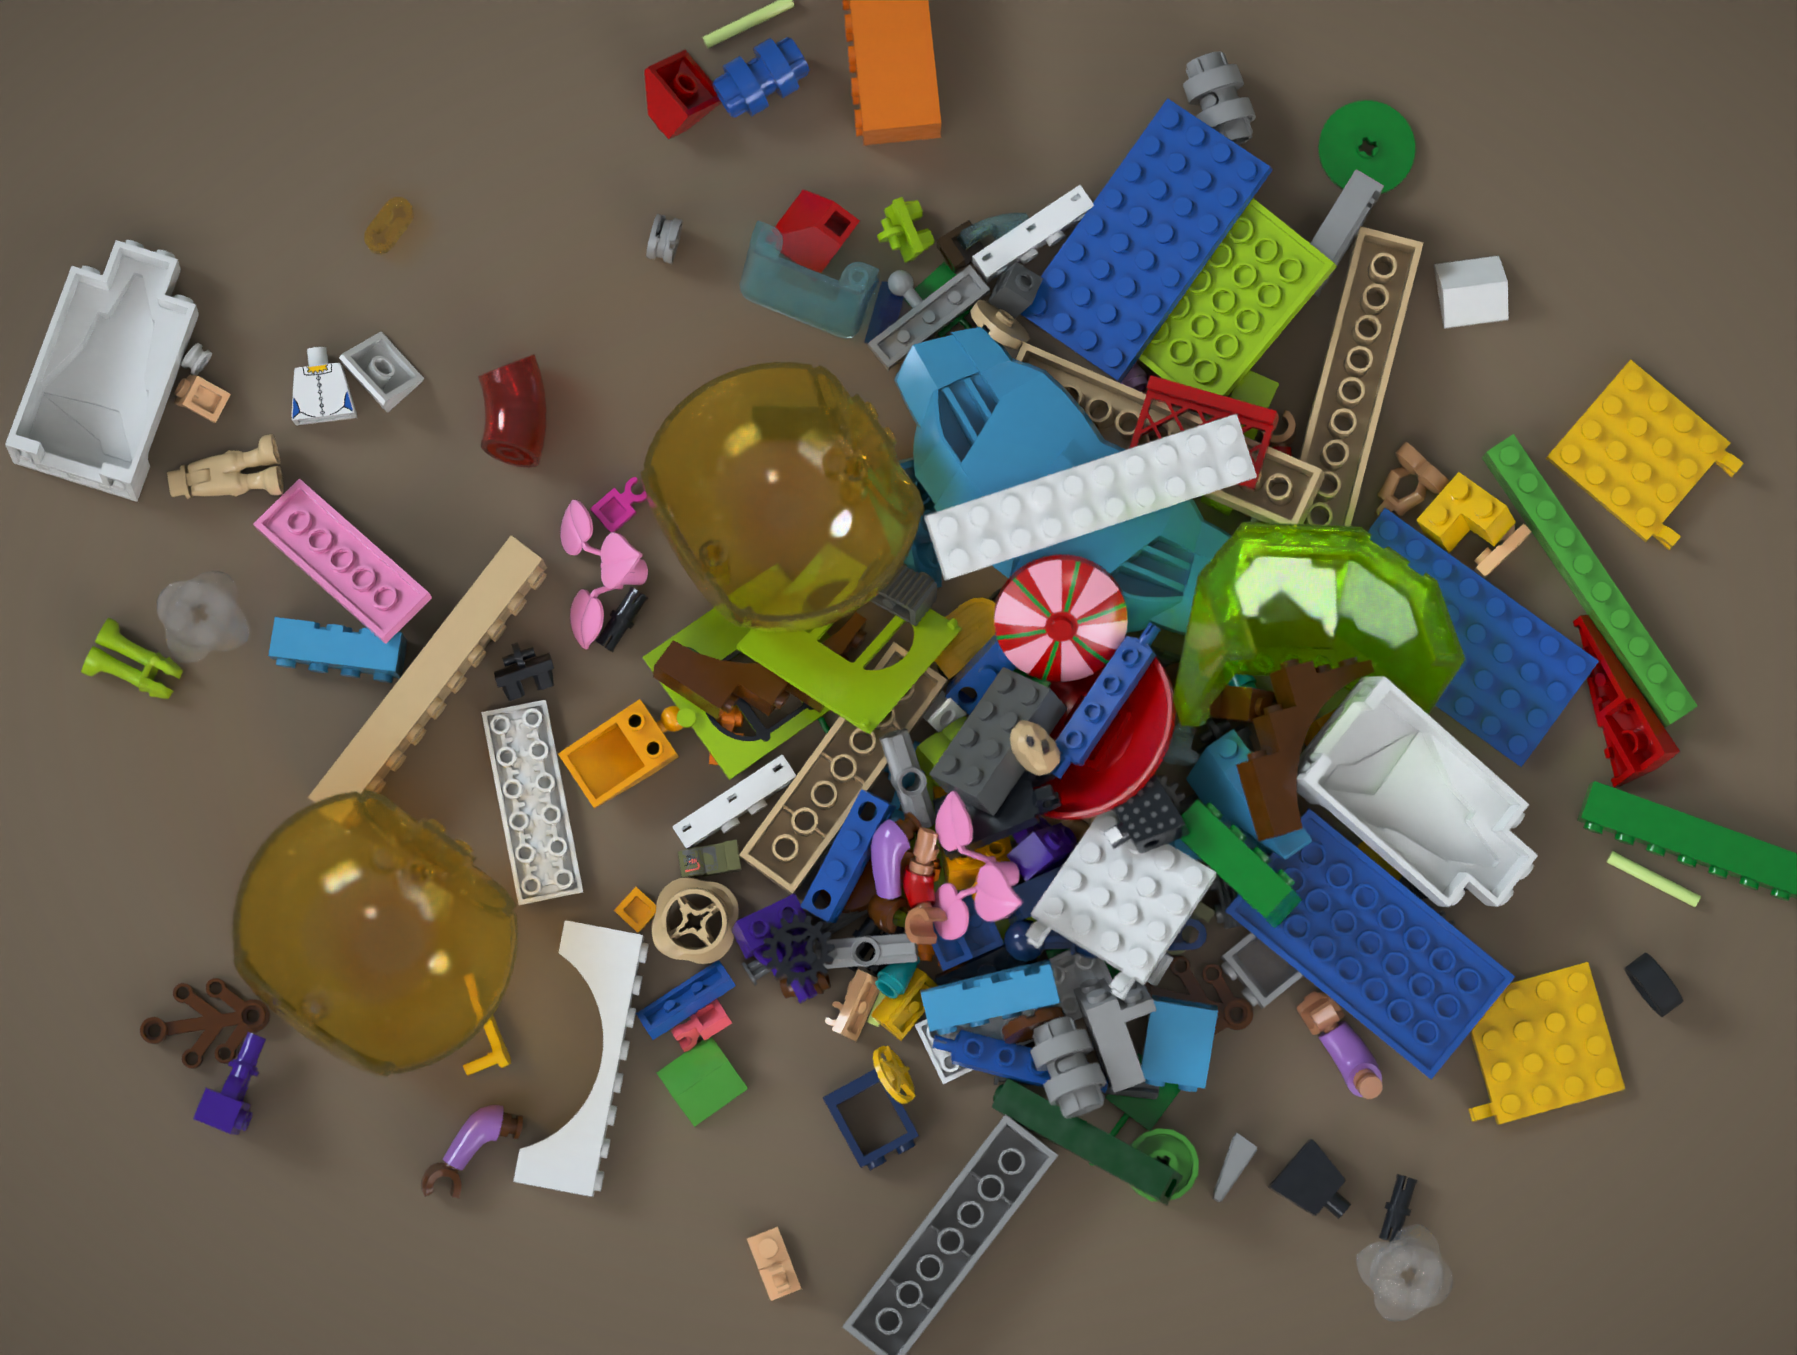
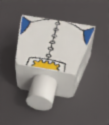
M326 347L307 349L309 366L294 369L292 421L294 424L304 425L357 418V412L341 363L328 364Z

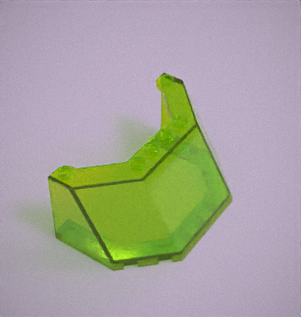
M1242 522L1231 538L1223 544L1197 577L1173 695V702L1181 726H1201L1205 724L1210 716V705L1235 675L1269 676L1270 673L1281 669L1279 663L1299 658L1300 664L1313 660L1315 667L1330 664L1331 669L1339 668L1338 662L1349 658L1357 657L1358 662L1371 659L1375 672L1363 677L1385 676L1429 715L1465 661L1463 650L1438 581L1427 573L1421 576L1408 566L1410 561L1389 546L1383 549L1370 540L1372 534L1362 527ZM1362 677L1353 680L1344 688L1350 692Z

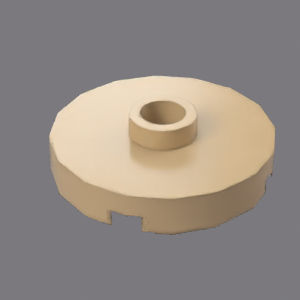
M979 300L970 310L971 317L976 325L982 328L985 324L990 330L988 333L990 337L1003 346L1012 350H1018L1023 342L1027 343L1030 340L1028 332L1016 319L1006 311L991 305L988 301Z

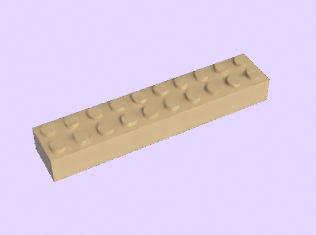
M1360 226L1356 234L1299 455V460L1322 469L1325 478L1298 537L1280 529L1278 545L1339 561L1344 555L1423 242Z
M1023 342L1016 360L1046 370L1084 409L1105 440L1126 450L1129 449L1146 394ZM1153 400L1149 414L1155 423L1170 415L1171 412L1167 404ZM1172 406L1175 412L1180 410V408ZM1189 412L1178 416L1184 430L1194 428L1203 423L1200 417ZM1148 418L1146 420L1144 428L1151 425ZM1175 419L1157 428L1162 438L1181 432ZM1152 430L1141 436L1139 445L1158 440L1155 431ZM1244 436L1248 450L1261 444ZM1268 447L1255 490L1232 485L1202 496L1298 537L1325 476L1322 469ZM1258 452L1252 454V457L1255 462L1257 459Z
M512 535L508 538L308 796L309 799L346 827L350 822L355 824L366 811V808L363 807L370 796L373 798L377 797L386 785V782L383 780L390 770L396 772L407 757L403 753L410 744L416 746L427 731L424 729V726L432 717L436 720L447 706L444 700L451 691L456 694L467 680L464 677L471 665L476 668L487 654L484 648L491 639L496 642L507 628L504 625L505 621L511 614L516 616L527 602L524 597L531 588L536 590L543 583L547 576L544 573L547 567L541 557Z

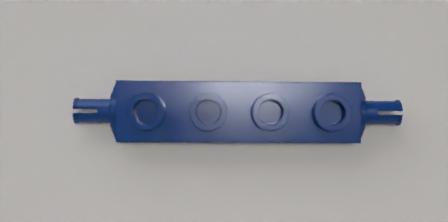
M1148 623L1139 639L1129 636L1124 638L1055 741L1060 751V763L1051 772L1054 776L1062 779L1071 763L1082 766L1156 657L1150 645L1161 631L1158 627Z
M960 1030L954 1040L935 1034L932 1048L951 1052V1062L954 1065L1043 1088V1084L1051 1079L1048 1070L1037 1071L1030 1053L1032 1049L1030 1047L1019 1044H1007L1003 1040L965 1030ZM1105 1079L1107 1084L1101 1088V1091L1103 1093H1106L1107 1090V1079Z

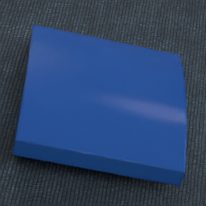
M971 894L962 899L968 907L969 924L966 932L960 938L955 940L942 939L933 922V930L937 935V942L931 945L943 971L1004 945L995 922L985 921L979 916Z

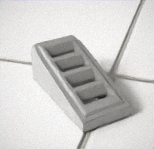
M1235 1133L1234 1137H1232L1213 1192L1212 1199L1217 1202L1223 1201L1258 1150L1257 1146L1238 1133Z

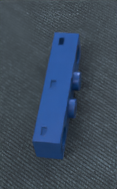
M996 633L947 685L945 697L947 699L951 698L969 715L1001 669L1005 667L1013 671L1016 668L1003 653ZM971 687L977 692V695L972 699L960 689Z
M861 789L800 907L827 922H837L871 857V843L874 833L885 821L891 819L897 806L870 791ZM867 802H872L877 808L876 817L871 821H864L860 817ZM821 890H826L831 896V903L826 909L821 910L816 908L814 903Z

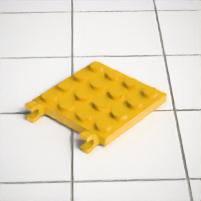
M1631 359L1546 457L1551 464L1644 542H1647L1653 536L1668 550L1674 546L1681 536L1662 523L1715 462L1730 477L1744 464L1737 457L1725 451L1731 444L1726 438Z
M1588 962L1510 983L1470 1032L1491 1102L1469 1108L1471 1121L1495 1116L1496 1123L1499 1125L1625 1089Z

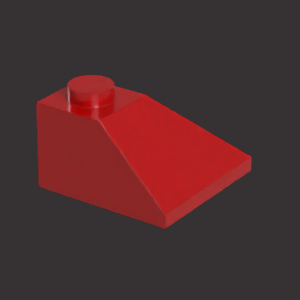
M682 50L650 65L644 70L648 116L668 140L690 129L721 104L713 88V82L686 50Z

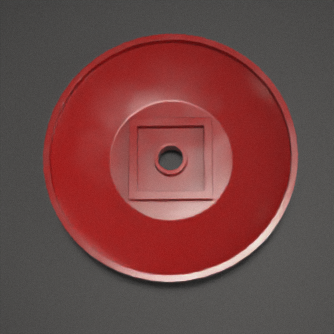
M1157 657L1154 658L1084 764L1081 766L1071 763L1062 779L1055 776V779L1038 787H1033L1035 790L1051 784L1054 792L1060 794L1062 806L1042 815L1055 819L1079 820L1104 814L1133 797L1154 775L1167 753L1176 717L1175 696L1171 680ZM1106 665L1097 672L1078 680L1064 682L1048 681L1052 683L1050 689L1068 708L1049 735L1053 740H1057Z

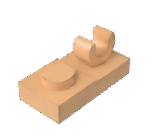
M1524 523L1515 531L1514 524L1499 541L1503 542L1501 546L1498 545L1493 551L1487 547L1474 560L1478 564L1474 572L1485 579L1532 531Z
M859 969L857 970L854 978L848 985L844 1004L837 1001L832 1004V1006L840 1010L837 1019L832 1020L826 1017L825 1022L833 1027V1031L857 1042L880 991L875 984L878 978Z
M778 1227L747 1239L771 1301L802 1289Z

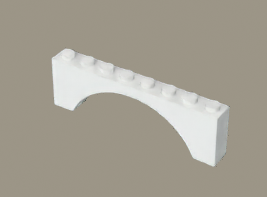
M565 920L559 954L566 958L580 972L595 997L603 1028L602 1060L593 1089L578 1113L555 1134L543 1141L519 1150L513 1182L594 1197L595 1191H601L604 1172L599 1171L601 1158L607 1159L611 1139L605 1138L607 1126H614L617 1106L612 1105L614 1092L620 1093L624 1074L618 1073L620 1060H627L630 1041L624 1039L627 1027L633 1028L636 1008H631L633 995L639 996L643 978V976L637 975L639 962H646L649 948L648 943H643V935Z

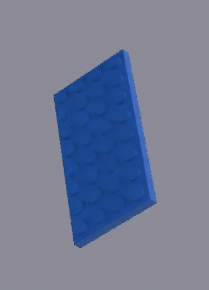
M1167 98L1093 202L1094 206L1085 213L1041 275L1043 280L1033 303L1021 315L1107 375L1122 383L1273 169Z
M1386 508L1381 512L1308 613V615L1520 767L1524 765L1599 662Z
M1308 808L1300 818L1303 828L1313 842L1286 860L1272 852L1268 856L1271 861L1267 864L1276 873L1282 869L1295 881L1292 888L1302 901L1275 929L1239 894L1224 911L1429 1079H1432L1515 976Z

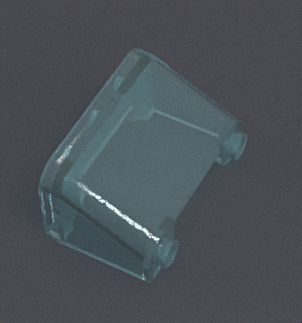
M758 220L751 235L741 275L740 289L742 295L753 303L835 336L847 339L857 335L862 328L879 287L880 269L866 263L854 262L846 266L839 281L779 257L783 247L782 234L775 227Z

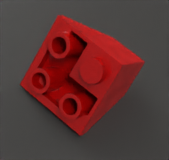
M803 189L764 241L817 280L860 220L835 201Z

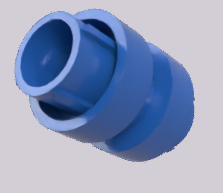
M786 37L777 43L769 38L753 48L756 58L748 63H745L742 57L738 56L722 66L725 74L714 79L712 85L731 117L736 118L746 111L750 116H754L769 107L766 97L775 91L783 99L800 89L798 80L807 76L810 69L792 38Z

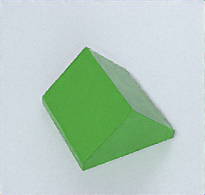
M712 1036L705 1041H700L691 1050L686 1051L657 1072L674 1100L694 1127L748 1089Z

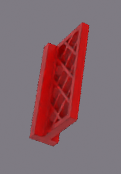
M1150 375L1146 387V397L1129 449L1138 446L1141 436L1152 430L1155 431L1158 439H1161L1162 437L1157 428L1175 419L1181 432L1185 431L1178 416L1188 411L1199 414L1203 422L1200 425L1237 414L1240 425L1244 426L1241 428L1243 433L1251 429L1265 432L1262 443L1248 450L1257 477L1235 484L1255 490L1273 431L1276 429L1279 420L1277 411ZM1153 400L1167 404L1171 412L1170 415L1155 423L1149 414ZM1172 406H1176L1181 409L1175 412ZM1203 414L1213 418L1206 421ZM1148 418L1151 425L1144 428L1146 420ZM1258 452L1257 459L1255 462L1252 457V454Z

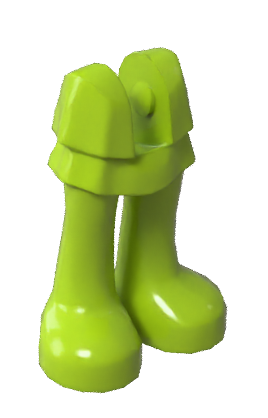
M109 617L101 628L95 643L116 651L145 667L143 671H140L112 657L103 650L92 646L83 664L81 673L87 676H94L99 672H106L133 684L141 692H148L151 697L169 699L174 691L167 688L164 684L153 680L158 670L163 671L166 675L180 679L183 672L182 668L170 657L165 658L160 652L154 653L128 640L120 633L119 623Z

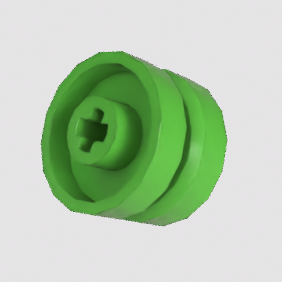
M1158 1128L1142 1133L1130 1144V1146L1156 1160H1165L1168 1167L1183 1176L1170 1200L1180 1198L1192 1188L1198 1176L1199 1159L1195 1147L1186 1136L1172 1129ZM1132 1187L1138 1195L1150 1201H1158L1150 1197L1149 1195L1141 1192L1140 1190Z

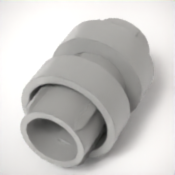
M1221 51L1208 53L1186 64V73L1189 79L1183 83V88L1190 105L1200 104L1202 112L1195 117L1237 145L1249 141L1253 137L1250 122L1256 118L1250 98L1238 97L1237 90L1244 85L1238 65L1228 64L1225 53Z
M1070 1016L1051 1020L1033 1030V1039L1036 1046L1030 1050L1037 1071L1048 1070L1051 1079L1043 1084L1050 1105H1059L1063 1116L1066 1118L1078 1117L1101 1107L1104 1104L1101 1088L1107 1082L1100 1064H1088L1086 1055L1093 1051L1087 1031L1085 1029L1078 1030L1074 1019Z

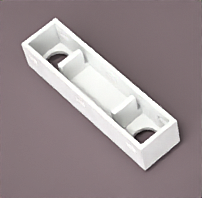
M1079 185L973 255L972 263L987 284L1005 272L1015 262L1021 261L1023 265L1030 262L1039 254L1037 250L1045 244H1048L1049 247L1057 244L1066 236L1063 232L1080 222L1085 213L1094 204L1082 186Z
M782 754L673 825L672 828L686 849L693 848L719 830L727 833L739 825L740 822L737 818L748 811L752 816L768 805L765 800L791 784L797 775ZM735 796L737 797L736 799H734L733 801H731V802L729 803V800H731V799L734 798ZM689 826H691L690 829H688L687 831L683 832V830H685L686 828H688Z

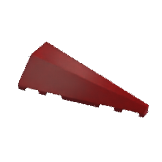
M1581 615L1573 621L1574 627L1579 628L1583 645L1582 649L1599 661L1591 671L1587 682L1598 727L1603 728L1607 745L1604 753L1606 759H1610L1614 774L1611 782L1613 787L1617 788L1658 769L1681 751L1589 615Z

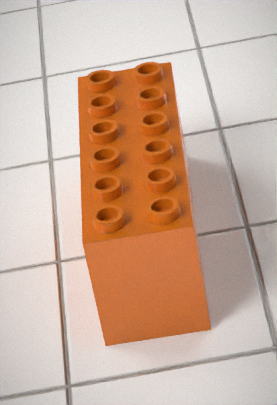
M842 0L843 10L850 11V14H844L846 42L853 41V46H848L849 72L856 73V77L851 78L853 105L859 104L860 109L854 110L856 136H863V145L941 138V114L928 0Z

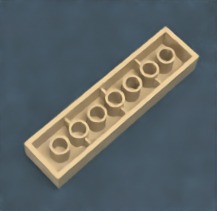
M893 642L874 670L884 669L898 663L907 655L908 651ZM929 667L871 734L862 731L839 716L739 854L740 858L789 894L796 893L837 837L861 789L870 791L888 766L879 738L886 733L904 728L908 729L910 735L947 685V679Z

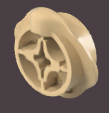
M691 877L679 878L670 882L663 888L657 899L656 913L652 924V938L655 947L670 958L688 960L699 964H708L721 959L729 951L734 940L731 929L736 923L739 914L738 901L735 894L723 884L702 881ZM701 894L710 898L713 903L704 908H697L691 901L687 900L685 895ZM676 901L680 906L679 909L682 912L683 920L680 925L671 931L669 912ZM720 910L722 928L719 936L714 940L710 934L708 920ZM709 911L700 922L702 928L693 925L684 930L681 929L691 919L689 913L692 912L694 916ZM693 933L700 940H703L706 946H687L681 943L678 938L684 934Z

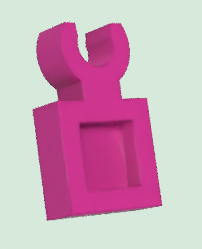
M636 477L627 481L625 491L622 494L614 487L590 508V511L610 533H615L637 514L631 505L644 502L650 495L647 489L640 495L632 493V487L639 482Z

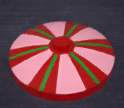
M1073 555L1045 556L1020 567L1007 579L1001 588L994 609L995 633L1003 653L1021 671L1035 678L1047 681L1064 682L1078 680L1102 669L1108 664L1124 640L1127 631L1128 616L1126 602L1116 580L1108 571L1095 562Z

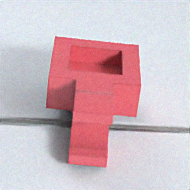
M715 999L695 1014L689 1016L691 1018L689 1021L674 1027L671 1032L683 1051L686 1052L696 1045L700 1035L705 1041L732 1024L719 1000Z

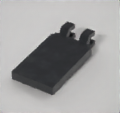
M1025 770L994 816L963 801L973 827L972 841L970 844L965 845L968 850L974 851L1040 823L1039 814H1045L1062 806L1060 794L1054 792L1051 784L1033 789V787H1038L1055 779V776L1052 773L1038 776ZM948 794L932 800L936 817ZM958 848L954 851L944 849V853L949 860L963 855L959 853Z

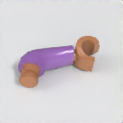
M1313 991L1305 996L1304 1001L1297 1006V1011L1312 1035H1317L1324 1031L1318 1038L1337 1065L1348 1089L1359 1097L1366 1099L1376 1098L1380 1095L1383 1087L1378 1063L1363 1040L1346 1021L1337 1023L1345 1016L1338 1003L1323 991L1319 993Z

